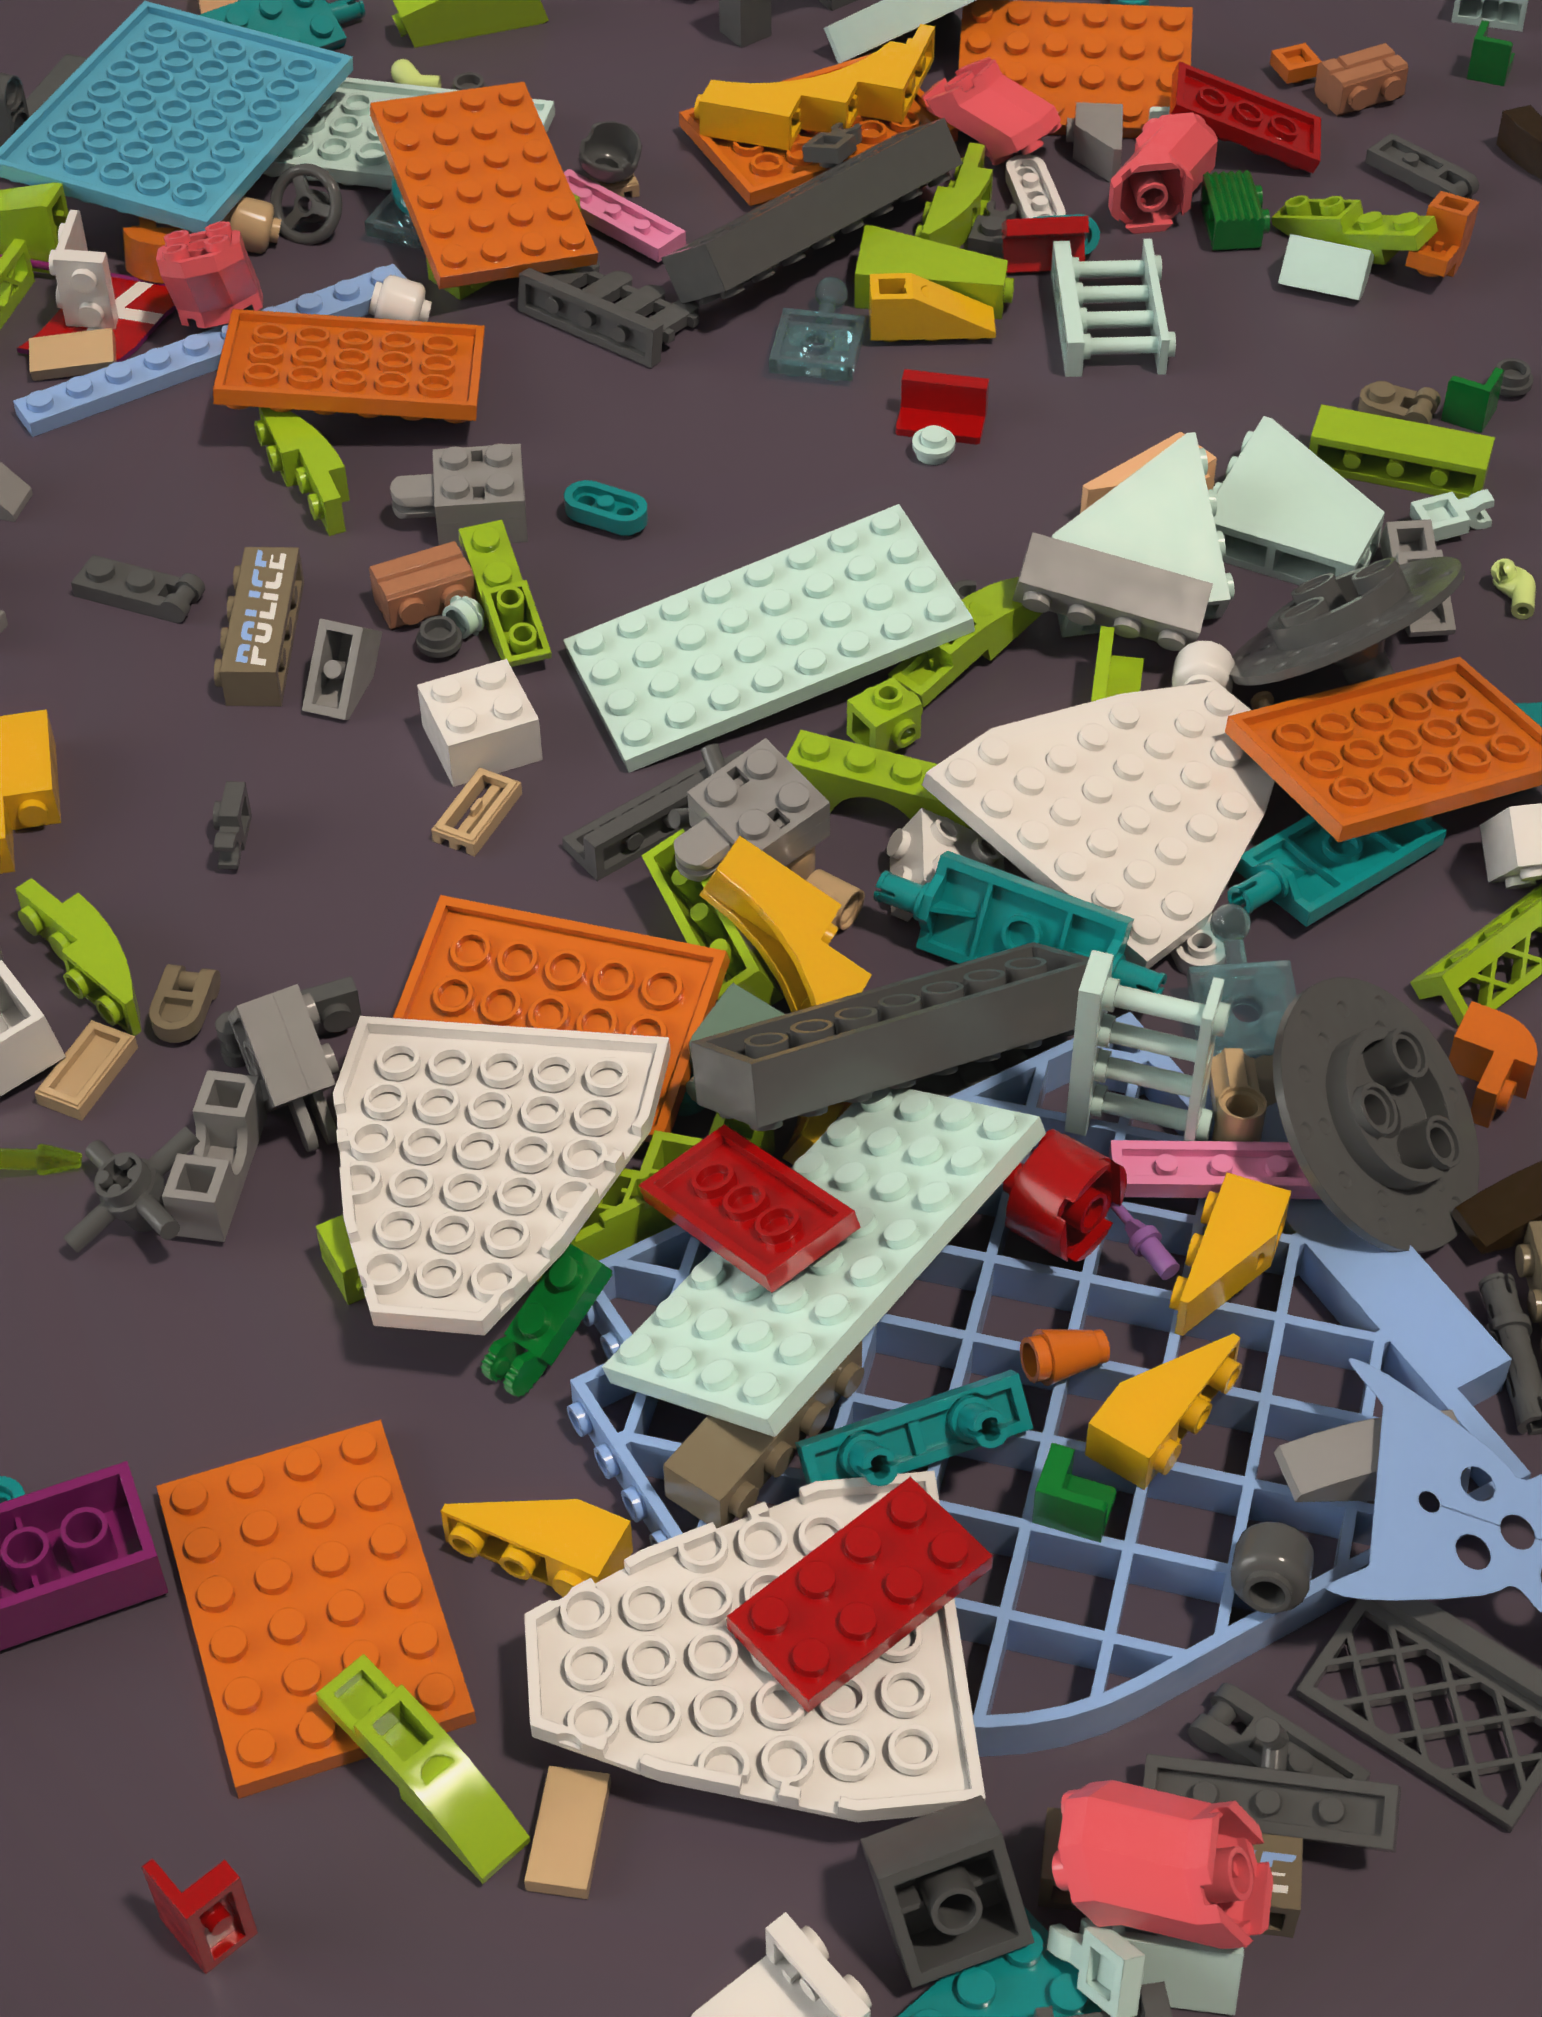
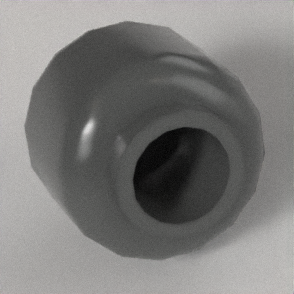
M1266 1521L1250 1526L1242 1532L1235 1547L1230 1571L1231 1585L1235 1593L1250 1607L1263 1613H1279L1292 1610L1303 1602L1310 1589L1314 1566L1313 1547L1305 1535L1287 1524Z

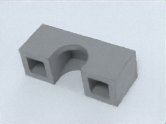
M207 1070L192 1111L196 1126V1137L200 1142L194 1147L193 1155L177 1153L162 1194L165 1209L180 1225L179 1233L176 1236L225 1242L267 1119V1113L259 1076Z

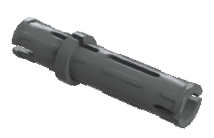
M1503 1272L1492 1273L1485 1276L1478 1283L1488 1314L1489 1323L1486 1325V1330L1512 1358L1505 1383L1512 1402L1518 1432L1525 1434L1528 1431V1435L1541 1434L1542 1378L1530 1342L1529 1335L1533 1332L1530 1318L1523 1313L1520 1306L1514 1277L1509 1273L1505 1276Z

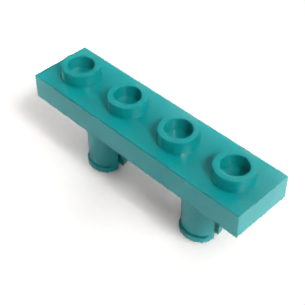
M1008 1370L795 1442L806 1485L816 1481L864 1477L872 1485L886 1486L893 1482L897 1474L905 1473L981 1446L996 1448L1002 1445L1007 1437L1033 1429L1019 1373Z

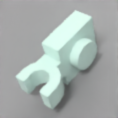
M1488 489L1475 492L1469 497L1459 500L1452 491L1411 502L1409 516L1412 520L1431 519L1436 542L1469 533L1470 527L1476 530L1491 527L1492 519L1485 509L1494 507L1495 500Z
M1088 1917L1081 1919L1079 1933L1068 1930L1061 1923L1050 1925L1047 1950L1059 1959L1070 1962L1079 1970L1077 1989L1111 2017L1137 2016L1141 1984L1144 1978L1145 1954L1111 1927H1097Z

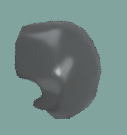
M615 121L593 124L587 138H583L581 141L579 157L582 168L588 175L600 182L616 184L630 178L637 169L641 156L642 144L639 134L628 125Z

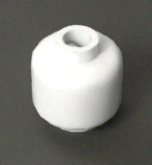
M389 275L384 279L383 283L376 282L368 314L374 315V318L428 322L432 301L425 300L426 290L423 284L395 275Z
M1196 641L1187 644L1179 651L1174 661L1172 687L1216 681L1231 693L1233 690V680L1230 672L1235 662L1230 652L1221 644L1212 641Z

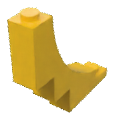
M920 24L914 37L908 38L906 44L889 41L878 51L850 66L811 78L774 83H740L711 79L703 94H698L695 101L694 115L695 118H699L700 135L789 151L801 129L830 133L831 127L836 123H843V129L851 128L857 115L902 123L934 61L935 26Z

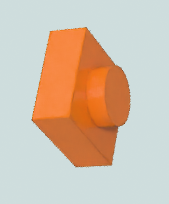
M1306 43L1271 50L1270 65L1287 84L1300 83L1306 79L1316 77L1318 64L1322 61Z

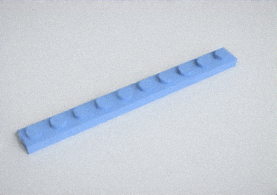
M394 264L382 266L355 278L339 281L335 285L319 291L303 294L299 298L280 305L267 307L262 311L363 317L368 315L372 294L377 281L383 283L384 279L389 275L407 278ZM228 324L199 334L189 335L183 340L160 348H153L144 354L122 362L112 363L105 368L83 376L73 377L50 388L34 391L25 397L13 401L16 415L31 436L35 437L218 370Z

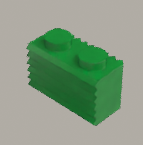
M1232 170L1228 173L1222 171L1220 174L1216 171L1210 174L1207 171L1203 175L1200 208L1211 241L1212 251L1261 248L1263 234H1268L1270 231L1269 210L1262 209V186L1254 185L1249 170L1243 173L1240 170L1236 173Z

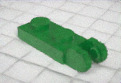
M570 1243L565 1252L544 1273L505 1331L504 1335L506 1336L494 1341L488 1349V1354L484 1355L485 1358L481 1361L482 1366L480 1367L484 1376L495 1382L498 1380L502 1381V1378H505L503 1382L505 1386L503 1388L514 1397L517 1396L519 1398L521 1395L524 1396V1394L529 1393V1390L533 1388L534 1383H537L547 1366L553 1365L613 1275V1271Z

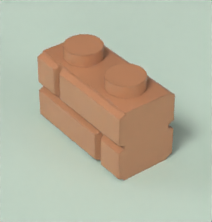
M1386 43L1342 55L1337 59L1332 58L1322 61L1318 64L1315 96L1324 105L1327 104L1328 108L1336 116L1395 100L1405 94L1409 69L1408 63L1399 55H1395V51Z
M455 541L369 566L374 601L380 612L383 613V617L390 630L405 625H414L424 619L442 614L443 609L450 605V599L453 596L459 595L461 598L467 596L476 600L472 569Z

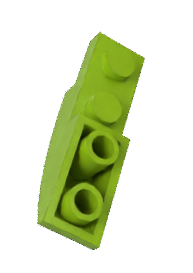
M969 142L965 157L961 158L963 164L955 168V181L950 180L948 187L938 186L933 201H926L923 212V225L918 224L916 237L959 248L968 240L976 217L978 215L986 216L987 203L992 199L993 169L984 168L985 144Z
M1305 195L1295 196L1288 199L1285 205L1271 217L1272 225L1288 236L1293 234L1371 250L1374 254L1372 264L1385 265L1400 250L1418 251L1438 231L1435 216H1418L1415 212H1406L1400 215H1382L1381 212L1373 211L1364 214L1361 200L1343 199L1341 196H1332L1326 199H1309Z
M258 407L260 420L254 421V427L260 446L268 445L266 453L271 470L273 472L280 471L287 487L298 485L302 494L309 493L307 498L312 517L315 521L322 520L329 536L346 532L342 503L350 501L345 465L335 449L312 425L291 411L276 412L270 408Z
M503 520L458 529L459 541L465 559L474 575L476 601L483 608L485 625L501 660L507 659L510 666L514 667L552 658V652L527 580H523Z
M1019 577L1005 579L988 585L961 599L973 617L974 632L902 661L888 674L889 679L894 677L907 690L913 691L920 699L924 708L981 655L991 661L1042 613L1031 611L1025 608L1022 603L1012 601Z
M32 878L15 888L21 910L18 911V917L22 925L33 936L40 934L45 938L56 955L64 961L67 972L63 977L71 992L79 999L86 997L96 1005L98 1012L108 1024L112 1026L118 1024L133 1036L142 1032L140 1010L127 959L114 932L95 907L80 893H76L62 903Z
M365 1654L361 1655L316 1693L318 1704L399 1788L401 1799L482 1884L489 1880L530 1843V1836L447 1732L402 1684L396 1687Z

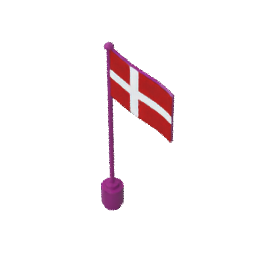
M30 259L32 268L49 271V262ZM110 273L119 317L116 329H113L116 339L117 362H122L134 354L160 323L176 310L165 283L148 282L134 276ZM61 308L44 328L32 338L103 328L66 326L63 309ZM29 340L16 348L17 353L29 354Z

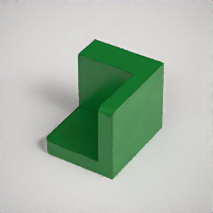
M1482 20L1474 37L1467 79L1505 86L1514 62L1515 53H1512L1513 43L1487 37L1490 22Z
M1496 367L1485 385L1458 376H1452L1447 386L1441 421L1482 433L1497 409L1505 370Z
M1052 1443L1035 1490L1032 1523L1101 1543L1115 1501L1116 1489L1109 1485L1072 1475L1075 1449Z

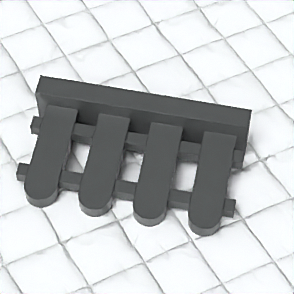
M598 260L597 265L559 270L549 276L532 268L519 273L518 311L650 368L661 362L662 341L669 344L675 339V333L686 326L694 328L699 325V304L696 301L682 303L680 300L674 303L665 301L666 291L661 286L646 285L640 289L632 287V275L627 272L613 271L607 275L599 273L600 263ZM586 284H590L589 286L585 287V288L582 289V290L579 289V288L583 287V286L586 285ZM620 297L623 298L622 300H620L619 302H617V303H615V304L612 303V302H614L615 300L619 299ZM652 312H656V314L652 315L649 318L645 317Z

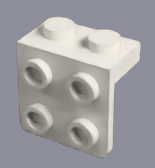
M70 210L66 222L61 223L59 226L56 250L52 249L49 255V271L51 275L56 276L57 307L63 309L66 326L116 329L119 317L106 252L88 251L81 213L79 210Z
M921 808L902 829H897L890 837L887 845V854L890 856V872L921 885L931 882L936 873L940 855L946 851L1005 871L1004 856L977 832L924 808ZM891 906V915L907 922L913 917L912 913Z
M785 1912L765 1928L766 1956L702 2005L691 2016L871 2017V2010L869 2008H871L872 2003L865 1989L852 1975L846 1974L842 1977L827 1960L829 1958L828 1950L816 1932L806 1925L800 1929Z

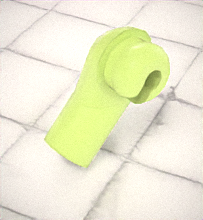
M406 59L395 61L391 67V76L395 83L441 88L440 75H421L415 66Z
M1503 558L1497 560L1490 570L1493 584L1499 591L1512 599V615L1521 620L1532 617L1535 611L1536 584L1533 576L1526 570L1515 566L1511 559Z

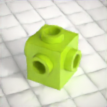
M892 677L874 687L867 688L862 693L847 700V735L856 744L888 752H894L900 748L907 747L915 740L921 738L922 703L913 691L907 690Z

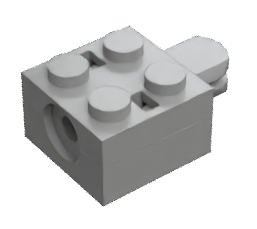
M521 443L432 449L433 474L397 476L391 482L390 494L394 514L400 519L436 517L439 545L455 541L458 547H461L458 529L501 519L503 520L510 543L528 542Z
M764 738L687 791L689 824L691 828L674 840L676 867L680 874L687 879L700 882L714 873L739 836L784 866H787L830 836V802L767 738Z
M295 984L237 1005L228 1015V1019L249 1074L259 1076L266 1113L288 1105L304 1148L307 1152L319 1149V1144L304 1103V1099L307 1098L326 1144L330 1145L337 1142V1129L323 1092L336 1084L333 1074L339 1073V1067L330 1044H320L314 1028L315 1024L320 1023V1017L311 994L302 995L299 985Z

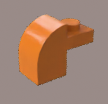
M1440 191L1428 205L1426 216H1435L1438 231L1418 251H1408L1405 266L1417 269L1418 273L1427 277H1445L1446 275L1454 277L1469 245L1480 202Z
M139 217V225L123 228L125 268L128 273L144 281L164 283L156 261L157 250L166 245L165 235L185 229L156 228V222Z
M1471 1001L1454 1036L1449 1060L1456 1074L1479 1082L1472 1103L1471 1113L1475 1124L1489 1128L1497 1109L1506 1112L1514 1095L1526 1099L1537 1062L1538 1051L1532 1034L1521 1022L1501 1011Z

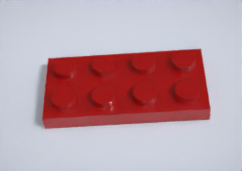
M1178 62L1172 74L1169 115L1193 112L1205 120V123L1214 130L1217 139L1221 141H1232L1245 146L1254 154L1270 156L1282 161L1292 169H1303L1310 173L1315 172L1321 161V117L1183 62Z
M725 1124L638 1185L646 1203L771 1293L789 1282L798 1273L861 1228L855 1210Z
M910 1476L727 1615V1629L809 1713L992 1569L993 1555Z

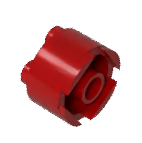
M1050 1129L1040 1140L1038 1147L1024 1164L1020 1162L1003 1182V1191L1009 1194L1005 1226L1013 1233L1067 1262V1258L1075 1262L1081 1261L1097 1248L1113 1222L1105 1219V1216L1112 1202L1119 1206L1123 1202L1127 1186L1126 1170L1111 1158L1066 1134Z

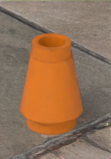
M1036 1329L1032 1336L1024 1337L1020 1344V1359L1026 1377L1032 1383L1042 1382L1046 1386L1093 1368L1098 1364L1107 1363L1110 1358L1109 1341L1102 1329Z

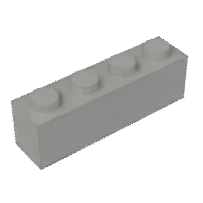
M1033 532L1025 553L1012 601L1020 602L1025 608L1034 612L1044 613L1051 611L1065 615L1076 624H1097L1115 627L1114 633L1125 638H1137L1139 636L1156 641L1159 646L1167 650L1180 651L1187 644L1196 642L1200 635L1213 583Z

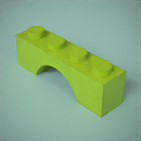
M800 730L786 757L830 802V813L843 800L853 797H869L896 807L909 819L921 808H924L973 830L922 786L926 772L938 764L805 730Z

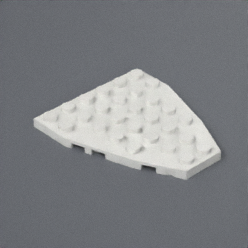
M1213 681L1118 694L991 728L927 771L922 786L1035 883L1134 918L1124 954L1127 961L1149 969L1206 925L1216 903L1224 892L1236 866L1263 819L1275 780L1225 733L1228 716L1250 711L1251 709L1218 682Z
M360 1016L333 1091V1099L338 1127L336 1134L341 1162L339 1169L344 1222L373 1325L486 1335L565 1252L651 1132L671 1054L669 1037Z
M935 1471L897 1474L893 1482L886 1486L872 1485L864 1477L810 1483L799 1488L798 1497L768 1508L767 1504L762 1502L747 1508V1517L716 1529L714 1523L711 1522L644 1548L625 1558L624 1568L605 1579L594 1583L592 1578H589L572 1587L565 1597L554 1601L549 1600L524 1614L532 1737L659 1782L853 1822L925 1816L982 1795L986 1801L954 1598L809 1713L727 1629V1615L910 1476L940 1504Z

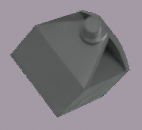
M982 1795L860 1839L893 1945L912 1988L1035 1943L1003 1835Z

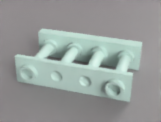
M1152 238L1143 239L1141 260L1079 261V257H1072L1070 240L1053 241L1051 280L1065 377H1082L1083 360L1090 359L1091 355L1154 353L1158 375H1166L1168 357H1175L1176 336L1175 332L1168 331L1159 282L1162 277L1161 255L1154 254ZM1141 277L1142 285L1083 286V283L1079 282V278ZM1145 302L1146 310L1087 312V308H1082L1083 303ZM1150 327L1151 336L1091 338V334L1087 333V329Z
M1092 950L1078 992L1065 1132L1086 1136L1091 1117H1101L1103 1113L1184 1131L1183 1141H1208L1214 1110L1205 1109L1215 1039L1216 1036L1224 1037L1231 1004L1221 1002L1225 979L1213 977L1206 1004L1120 985V979L1112 978L1114 954ZM1115 1007L1200 1026L1199 1038L1195 1040L1116 1022V1016L1107 1014V1012H1113ZM1112 1043L1195 1062L1193 1076L1112 1057V1051L1104 1050L1103 1048H1109ZM1108 1078L1190 1097L1188 1110L1108 1092V1086L1102 1085L1100 1082L1105 1083Z

